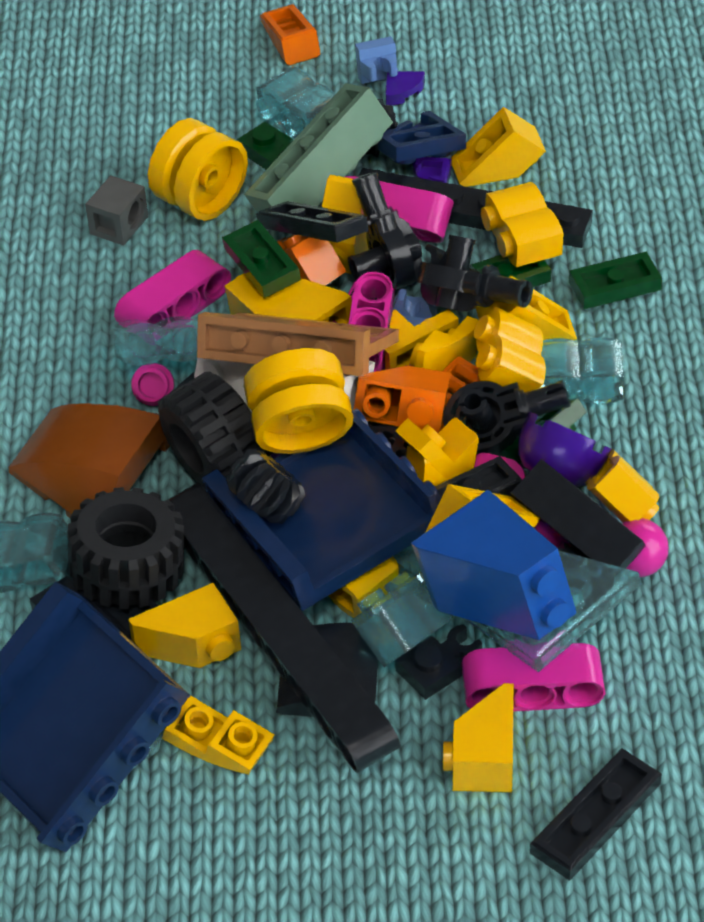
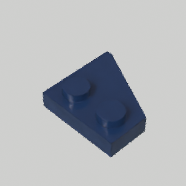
M425 111L421 113L420 123L413 126V122L405 121L394 129L386 130L383 133L382 139L378 142V150L391 158L395 163L411 164L416 162V158L426 156L447 157L452 151L466 149V134L433 112Z

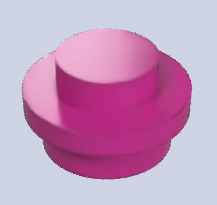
M148 363L135 371L131 387L134 396L141 403L156 406L161 398L168 395L174 389L175 382L172 373L167 367L159 363Z

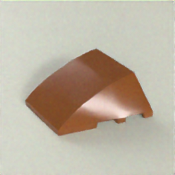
M67 404L50 410L9 465L8 469L12 476L43 499H51L64 508L66 516L70 518L74 510L80 509L81 502L87 498L95 499L96 493L101 491L110 493L114 492L113 488L121 487L129 491L156 451L159 449L166 452L170 445L164 435L159 414L118 405Z

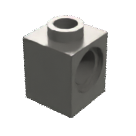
M111 175L85 204L89 233L123 246L148 218L145 187Z

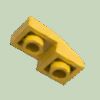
M466 316L456 329L451 328L447 334L434 330L423 343L418 342L411 354L410 366L443 371L458 356L471 362L477 352L474 329L479 320Z
M190 695L182 705L177 719L164 729L162 739L206 762L249 775L274 739L275 734L235 710L232 711L229 717H226Z

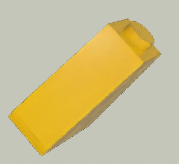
M244 273L224 286L232 315L239 312L332 322L334 319L337 323H349L352 305L351 296L344 291L301 278L300 281L266 298L262 296Z

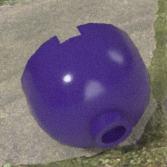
M532 412L528 413L518 439V455L524 467L531 471L542 459L577 488L586 486L585 482L589 478L592 479L594 476L599 475L608 459L611 448L602 445L598 453L592 450L596 443L595 440L549 419L545 421L543 427L535 424L538 415Z

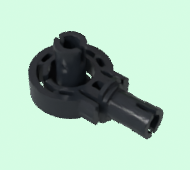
M377 172L353 179L352 183L355 186L364 216H367L369 231L366 232L369 250L348 257V265L353 278L357 281L361 275L367 272H380L390 278L395 291L412 285L417 280L420 261H422V248L417 236L413 233L409 223L399 218L398 210L393 209L392 206H387Z
M449 235L444 266L420 261L416 282L421 283L420 291L422 297L431 305L468 312L477 306L490 307L495 301L513 304L522 308L528 306L531 301L533 286L530 281L501 276L498 268L493 265H485L482 268L481 274L468 271L476 240Z
M563 380L524 392L523 389L521 390L517 382L501 386L490 381H478L463 386L451 396L444 410L443 423L445 427L454 417L464 423L466 416L465 425L474 431L479 438L477 454L490 453L499 455L504 449L512 445L517 436L520 435L529 412L541 416L556 410L569 408L571 404Z

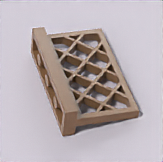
M213 312L198 314L197 358L257 364L266 357L287 350L300 348L322 349L333 353L341 363L343 374L364 376L369 373V357L399 341V329L239 312L234 315Z

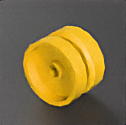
M193 118L180 120L165 132L154 149L147 173L149 188L156 197L169 204L179 206L183 212L196 219L207 221L217 218L229 208L238 196L245 181L248 168L247 151L241 142L217 132L213 127Z
M312 348L287 350L264 358L252 366L246 373L243 387L247 405L252 410L251 423L255 441L262 449L283 454L313 451L340 439L352 427L353 413L349 397L344 392L345 380L341 363L333 353Z

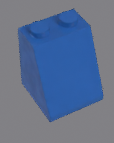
M489 490L411 542L433 606L440 612L536 640H540L555 628L562 626L577 613L558 548Z

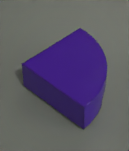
M397 71L398 75L395 77H391L387 72L386 105H399L405 102V98L414 93L419 94L425 85V71Z
M426 156L416 158V162L412 163L414 177L449 183L452 159Z

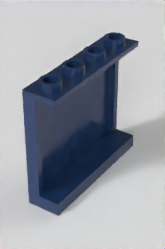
M357 408L352 410V427L340 439L313 451L281 454L274 459L277 463L283 465L288 472L293 474L295 479L302 483L306 494L300 503L299 509L292 517L289 516L283 524L270 523L264 517H260L252 509H249L241 500L237 499V496L229 490L226 478L218 469L202 478L207 493L301 611H304L412 545L411 542L426 532L441 500L435 486L429 480L422 482L417 477L411 462L405 456L399 458L393 452L384 434L381 432L375 434L370 429L362 412Z
M56 581L0 651V792L41 832L36 838L40 843L67 852L72 845L83 838L89 823L100 809L113 800L119 790V785L134 766L140 764L147 757L150 746L164 728L177 719L182 705L190 697V694L80 594Z

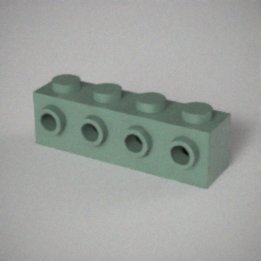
M345 83L244 195L258 213L261 210L286 201L318 207L323 202L329 175L344 177L357 167L358 161L382 139L383 133L393 121L369 87Z

